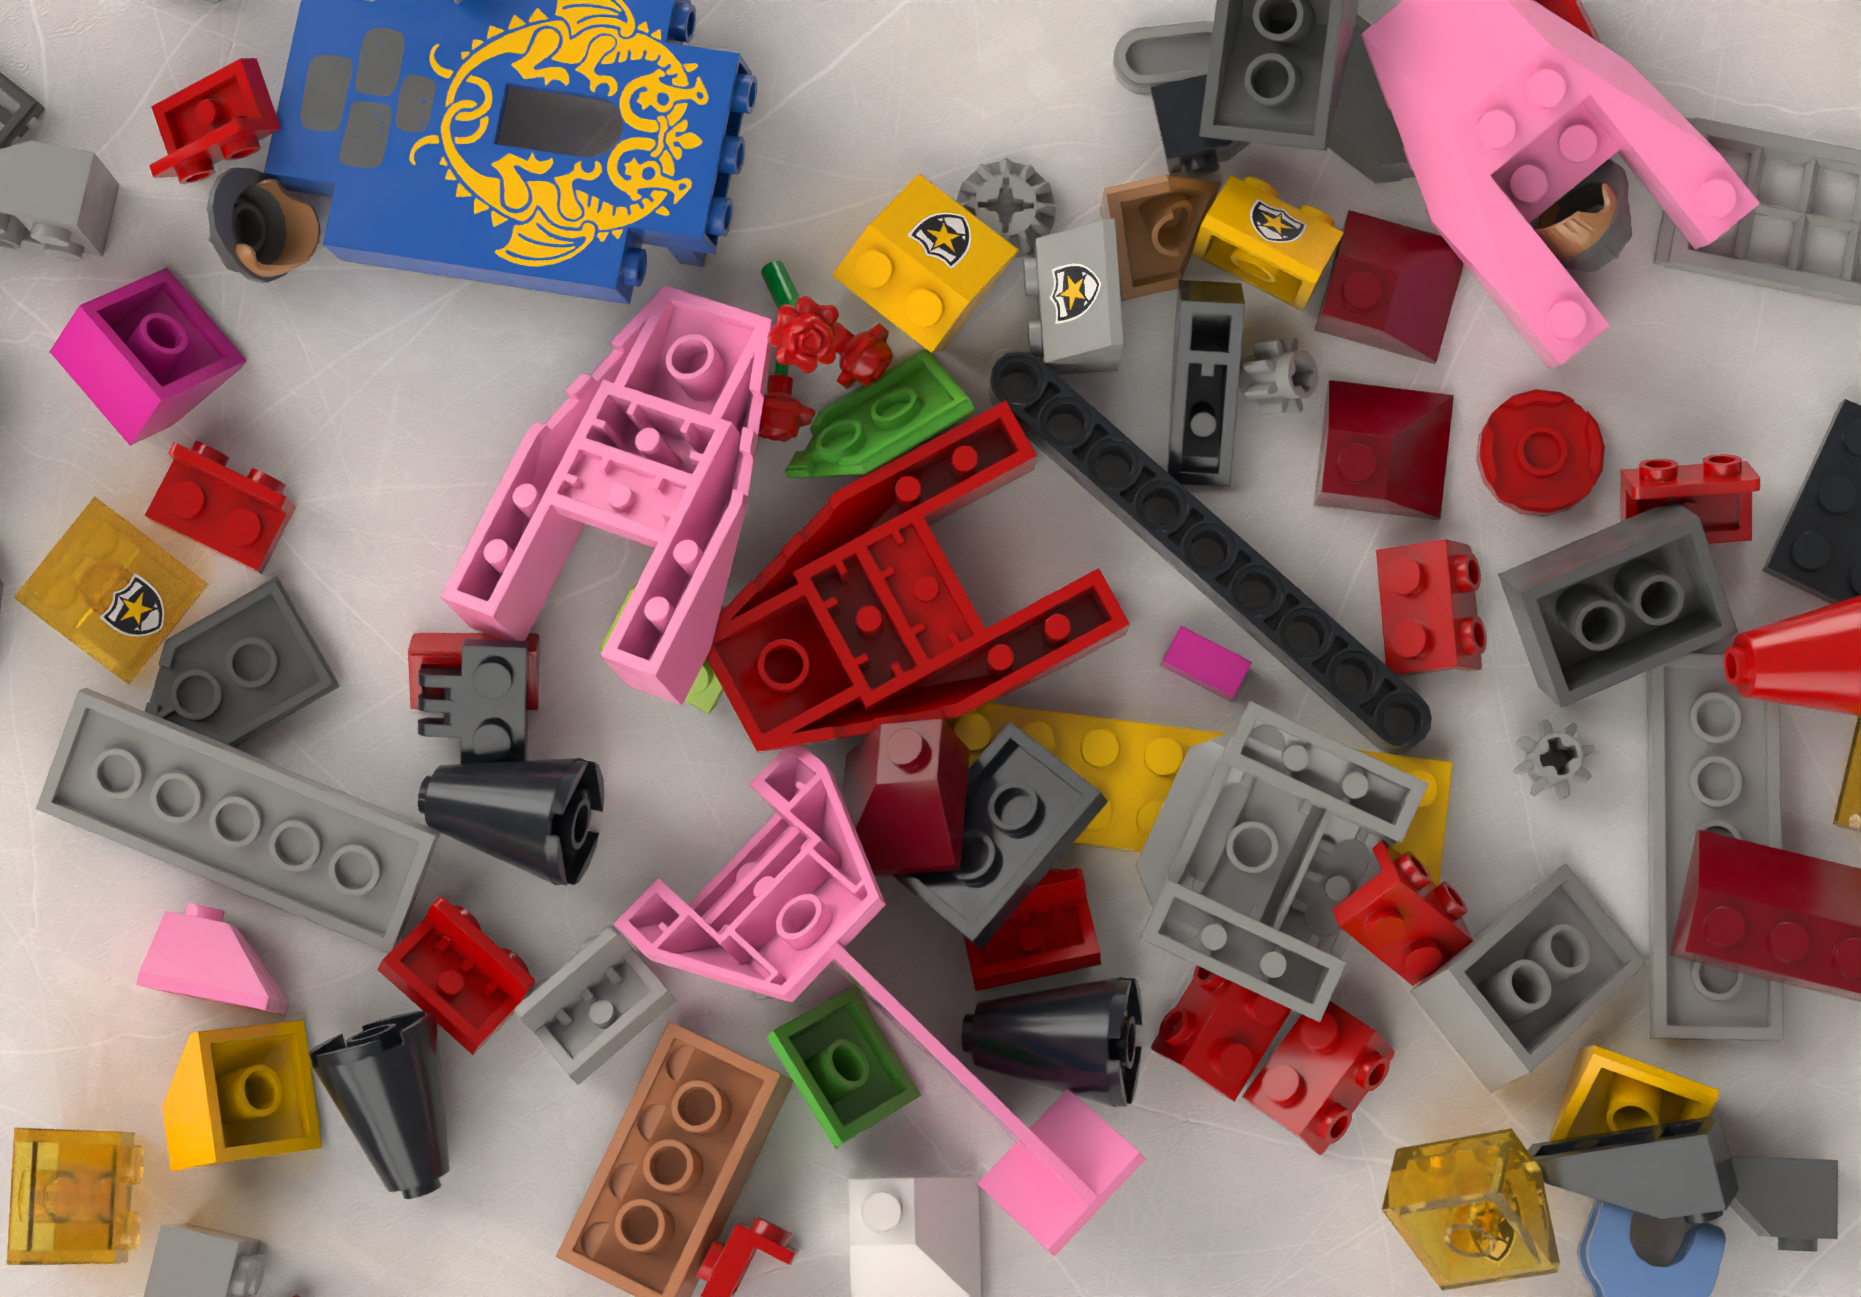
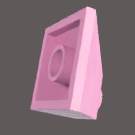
M186 903L184 915L165 911L140 968L136 985L162 992L287 1015L289 1002L242 930L237 926L223 923L224 910Z

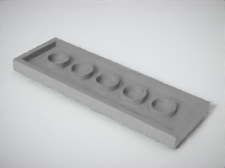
M1686 654L1647 671L1650 1039L1784 1040L1783 983L1670 956L1697 830L1782 849L1780 703L1742 697L1736 687L1731 686L1725 677L1724 654Z
M88 688L79 690L36 806V810L387 953H390L400 942L441 834L436 829Z

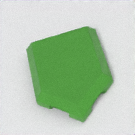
M923 349L885 371L884 375L876 383H872L870 387L862 385L821 409L809 428L813 435L804 451L795 452L785 472L788 478L808 479L867 475L974 414L975 407L969 397L927 349Z

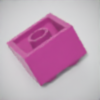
M168 268L79 305L49 351L130 446L173 426L238 372L247 361Z

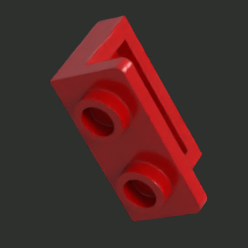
M240 58L151 106L168 155L150 164L149 167L153 178L178 177L180 184L198 182L216 173L214 164L222 160L232 161L258 152L261 149L260 140L281 130L257 58Z
M1731 454L1709 455L1703 458V464L1678 465V462L1670 459L1644 460L1639 463V468L1620 469L1621 521H1624L1668 501L1675 500L1700 518L1708 544L1752 541V492L1760 491V476L1747 461H1742L1741 457Z
M1443 539L1376 550L1386 666L1398 677L1454 669L1468 672L1481 670V654L1486 649L1487 638L1484 624L1481 618L1477 616L1475 591L1479 589L1481 583L1480 566L1476 556L1472 553L1470 545Z
M1381 840L1372 849L1382 872L1334 907L1332 911L1341 929L1414 986L1473 942L1462 918L1468 910L1460 895L1450 884L1444 881L1438 886L1435 885L1427 869L1412 852L1406 851L1401 855L1387 842Z
M1081 868L1069 870L1050 869L982 950L963 936L975 991L1102 965L1098 940L1087 900L1085 879Z
M439 897L431 904L425 918L382 959L377 969L426 1014L433 1012L436 1023L472 1055L515 1013L516 1006L526 999L527 994L535 984V979L529 974L527 965L515 952L497 946L481 931L480 924L468 910L458 905L452 906L443 897Z
M1196 966L1193 979L1179 1002L1163 1018L1159 1033L1151 1045V1050L1179 1065L1222 1096L1235 1102L1292 1009L1202 967Z
M1329 1001L1320 1022L1303 1014L1300 1016L1242 1097L1257 1110L1297 1136L1311 1150L1322 1155L1330 1144L1337 1142L1344 1136L1351 1124L1352 1113L1368 1091L1375 1090L1384 1081L1395 1051L1376 1030Z
M759 1216L758 1218L755 1217L751 1226L743 1222L736 1223L726 1244L718 1240L712 1243L697 1273V1278L707 1282L701 1297H734L757 1249L786 1264H793L799 1253V1250L788 1245L793 1233Z

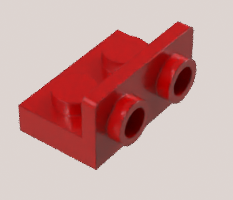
M195 440L191 450L173 442L168 454L174 460L144 516L179 535L262 574L296 509L295 505L286 496L282 495L286 485L254 468L245 477L225 467L230 458L202 442Z

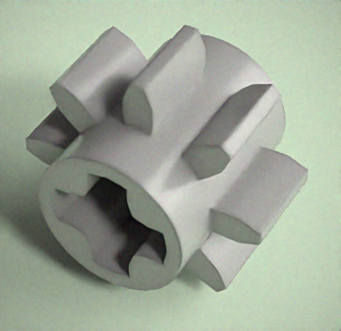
M1296 338L1253 342L1255 355L1247 356L1240 365L1239 386L1243 396L1250 402H1259V415L1302 412L1303 403L1301 399L1310 397L1317 386L1318 372L1313 357L1306 351H1297L1298 339Z
M1545 719L1538 723L1539 741L1536 742L1532 738L1525 736L1517 740V746L1527 752L1525 761L1516 766L1513 772L1514 774L1528 773L1534 781L1531 787V795L1536 796L1546 786H1554L1556 795L1561 800L1570 796V786L1567 779L1573 778L1578 782L1584 783L1591 779V773L1581 767L1583 757L1593 752L1595 747L1594 745L1580 746L1579 742L1573 737L1577 731L1576 723L1573 722L1562 732L1553 733L1551 723L1548 719ZM1549 744L1554 753L1564 752L1567 757V763L1559 768L1558 774L1554 766L1543 767L1540 761V756L1549 751Z

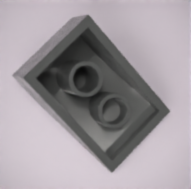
M1217 0L1199 136L1327 151L1354 35L1359 0Z

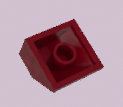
M1348 210L1342 229L1344 233L1337 247L1314 330L1436 364L1464 263L1440 235Z
M1328 380L1314 505L1440 520L1454 395Z
M943 719L881 724L846 755L842 797L874 876L960 870L970 750Z

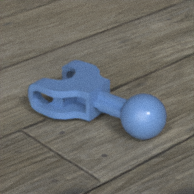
M1595 1200L1577 1250L1580 1269L1584 1278L1592 1287L1594 1297H1709L1711 1295L1726 1243L1725 1233L1721 1227L1707 1222L1692 1227L1685 1233L1681 1246L1670 1263L1664 1266H1651L1637 1256L1630 1242L1631 1219L1634 1211L1601 1200Z

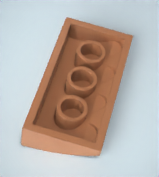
M669 1021L556 1257L635 1297H691L699 1281V1278L696 1277L712 1243L719 1239L792 1086L793 1080Z

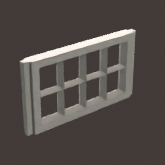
M1684 117L1712 146L1751 154L1746 186L1757 200L1765 157L1805 164L1797 209L1759 202L1760 204L1739 220L1733 255L1698 248L1694 249L1663 210L1653 263L1665 265L1664 267L1861 306V281L1855 280L1861 249V150L1696 117L1694 119ZM1819 167L1859 175L1851 220L1811 212ZM1755 213L1795 221L1787 266L1747 258ZM1809 224L1849 232L1841 277L1801 269Z

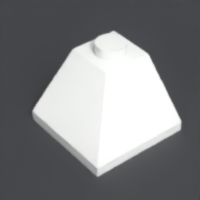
M979 1176L848 1179L851 1297H981L979 1185L977 1184Z

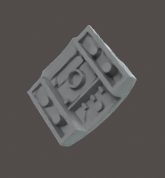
M1249 701L1233 732L1189 747L1136 863L1137 871L1152 907L1140 939L1320 1022L1347 962L1341 959L1351 939V936L1339 927L1332 909L1382 871L1372 847L1381 840L1387 842L1391 847H1393L1394 843H1402L1429 783Z

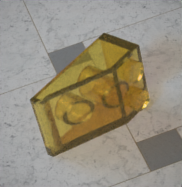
M14 1128L6 1265L128 1263V1250L135 1251L137 1249L140 1237L139 1212L131 1211L132 1185L140 1184L144 1163L142 1146L134 1145L135 1132Z

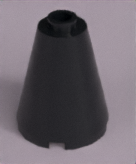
M583 758L440 765L432 776L428 775L423 779L418 793V810L425 815L428 827L436 829L442 834L554 885H576L589 868L599 837L598 832L588 831L591 810L603 812L604 779L600 766L596 762L586 761Z
M1116 977L979 1001L974 1014H965L961 1034L963 1052L972 1053L974 1065L1062 1092L1069 1089L1076 1096L1112 1107H1127V1104H1131L1134 1100L1141 1063L1142 1046H1135V1025H1142V1001L1138 980L1135 978Z
M415 1011L363 1025V1032L348 1038L346 1044L343 1034H340L311 1049L308 1054L314 1071L387 1191H402L404 1199H413L441 1187L439 1178L449 1172L450 1166L438 1028L433 1012L426 1015L424 1011Z

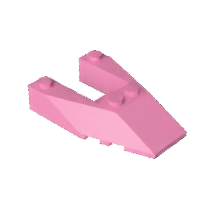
M1402 0L1361 34L1386 105L1391 110L1403 142V150L1409 167L1414 172L1425 201L1426 212L1431 224L1547 368L1561 366L1607 329L1610 324L1529 223L1615 153L1620 155L1694 249L1714 242L1760 204L1722 155L1629 61L1534 0Z
M664 285L610 342L614 350L590 375L581 373L565 390L569 397L544 424L535 422L527 430L440 598L470 628L503 640L525 641L585 524L653 547L655 549L601 657L628 686L682 706L712 646L746 512L772 352V345L768 341L767 336L769 331L776 325L773 320Z

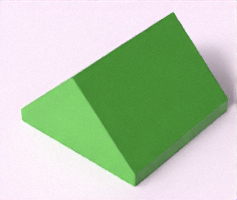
M854 986L766 1035L836 1149L921 1096V1093Z

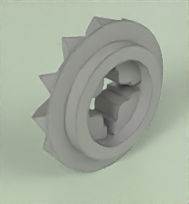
M1007 158L988 165L981 164L961 184L956 201L1018 248L1020 251L1014 259L1033 252L1036 238L1050 234L1056 212L1054 197L1050 183L1046 182L1032 165L1015 163ZM1003 185L1009 186V193H1012L1013 203L1023 205V208H1033L1013 213L1012 222L1008 225V233H1002V223L999 222L997 212L988 211V208H978L998 203L999 195L1003 192Z

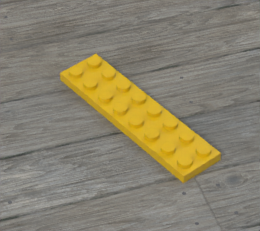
M992 703L960 718L944 720L969 748V768L1008 722H1012L1097 788L1108 800L1107 804L1072 844L1141 853L1189 747L1227 734ZM1358 750L1429 783L1402 843H1394L1393 848L1401 855L1406 851L1412 852L1427 869L1431 880L1438 886L1440 884L1453 762Z

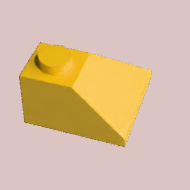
M304 1020L190 1033L162 1105L171 1172L322 1148Z

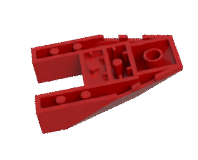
M1006 400L837 490L827 500L828 503L808 524L781 548V552L754 580H751L721 611L712 646L706 659L757 753L869 734L881 724L960 718L1067 667L1126 635L1130 623L1099 568L985 629L929 527L930 525L1035 469L1037 456Z

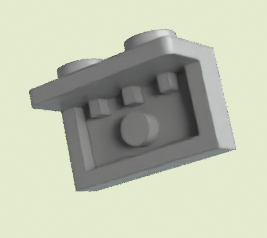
M611 926L600 935L585 941L577 950L575 957L554 975L535 984L527 994L526 999L516 1006L514 1012L538 1037L569 1077L579 1085L677 1000L622 935Z

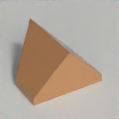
M1166 174L1104 188L1100 212L1102 219L1115 218L1122 301L1178 289V280H1182L1191 258L1200 226L1214 203L1221 183Z

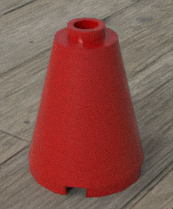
M1861 595L1739 633L1735 637L1732 647H1728L1724 654V673L1728 683L1731 686H1735L1738 693L1744 698L1861 717Z

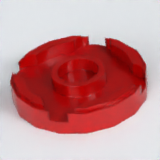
M1535 389L1511 396L1490 414L1478 437L1476 461L1483 484L1499 503L1519 514L1547 517L1570 510L1590 493L1603 471L1605 445L1597 421L1588 411L1585 412L1580 405L1576 404L1574 399L1561 392Z

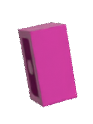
M1181 626L1160 666L1231 702L1252 662Z

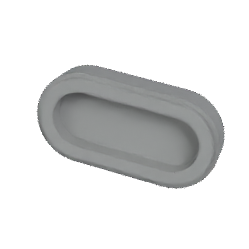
M1198 21L1143 27L1127 32L1118 41L1114 50L1112 65L1116 79L1124 88L1131 92L1151 94V87L1207 74L1214 22Z

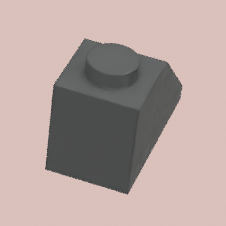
M1731 1156L1739 1191L1729 1206L1758 1236L1778 1237V1250L1818 1252V1239H1838V1160Z

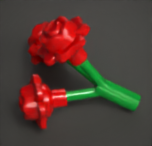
M772 261L762 268L761 275L778 309L777 324L769 331L767 336L771 345L776 346L777 349L775 353L774 375L768 376L767 393L764 395L758 437L787 442L792 438H796L800 427L810 425L812 418L815 417L814 409L803 405L797 398L792 396L793 378L788 376L789 365H796L803 372L811 373L817 368L818 361L826 365L833 363L837 353L840 355L839 366L840 370H842L837 378V383L846 389L850 388L856 381L866 387H870L872 383H876L884 375L885 370L891 364L893 353L886 343L889 331L879 323L868 331L854 335L840 322H836L839 313L834 305H819L809 296L800 298L783 262Z

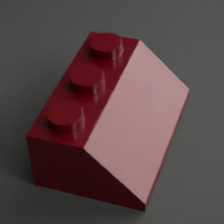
M1697 830L1670 956L1860 1002L1861 868L1708 831Z

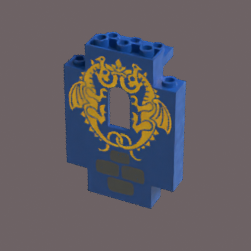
M301 0L276 113L281 130L273 133L271 136L264 174L272 179H277L288 191L333 197L323 245L341 261L630 305L633 287H640L646 273L647 253L645 249H641L642 244L667 247L680 264L704 267L707 253L716 255L719 236L726 237L728 235L733 216V202L731 198H727L731 176L739 175L743 166L745 140L739 135L744 113L751 114L755 106L757 78L752 75V71L740 53L683 45V42L690 43L696 25V9L690 0H462L459 4H456L453 0H375L374 2L366 0ZM509 87L600 99L612 103L618 108L622 117V133L618 143L609 152L598 157H580L498 145Z

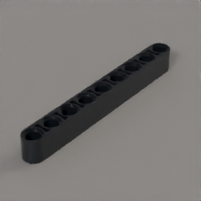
M1014 351L1006 353L996 361L991 370L989 396L992 405L996 406L1006 400L1025 436L1374 746L1385 753L1401 754L1410 751L1426 737L1431 728L1432 716L1428 704L1417 692L1040 359L1028 352ZM1021 372L1031 377L1036 388L1028 397L1016 399L1005 394L1001 389L1000 382L1009 373ZM1062 413L1071 414L1079 420L1083 431L1077 438L1063 441L1050 433L1047 423L1055 415ZM1115 455L1124 459L1129 467L1130 474L1122 482H1106L1096 473L1095 463L1103 456ZM1153 497H1164L1175 506L1177 518L1170 524L1156 525L1150 522L1144 515L1142 508L1144 502ZM1203 538L1216 541L1223 549L1224 562L1212 568L1197 564L1191 555V544ZM1250 580L1260 581L1270 590L1272 596L1271 605L1262 610H1252L1246 607L1239 598V586ZM1298 622L1311 625L1319 636L1318 649L1309 653L1298 652L1293 649L1287 640V627ZM1346 664L1355 665L1360 668L1366 676V691L1356 696L1347 695L1342 692L1336 685L1335 670L1339 666ZM1395 706L1409 711L1415 723L1414 733L1411 737L1402 739L1389 734L1383 723L1384 712L1387 708Z

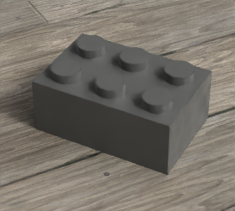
M1675 500L1668 501L1498 574L1537 685L1561 708L1738 633L1700 518Z

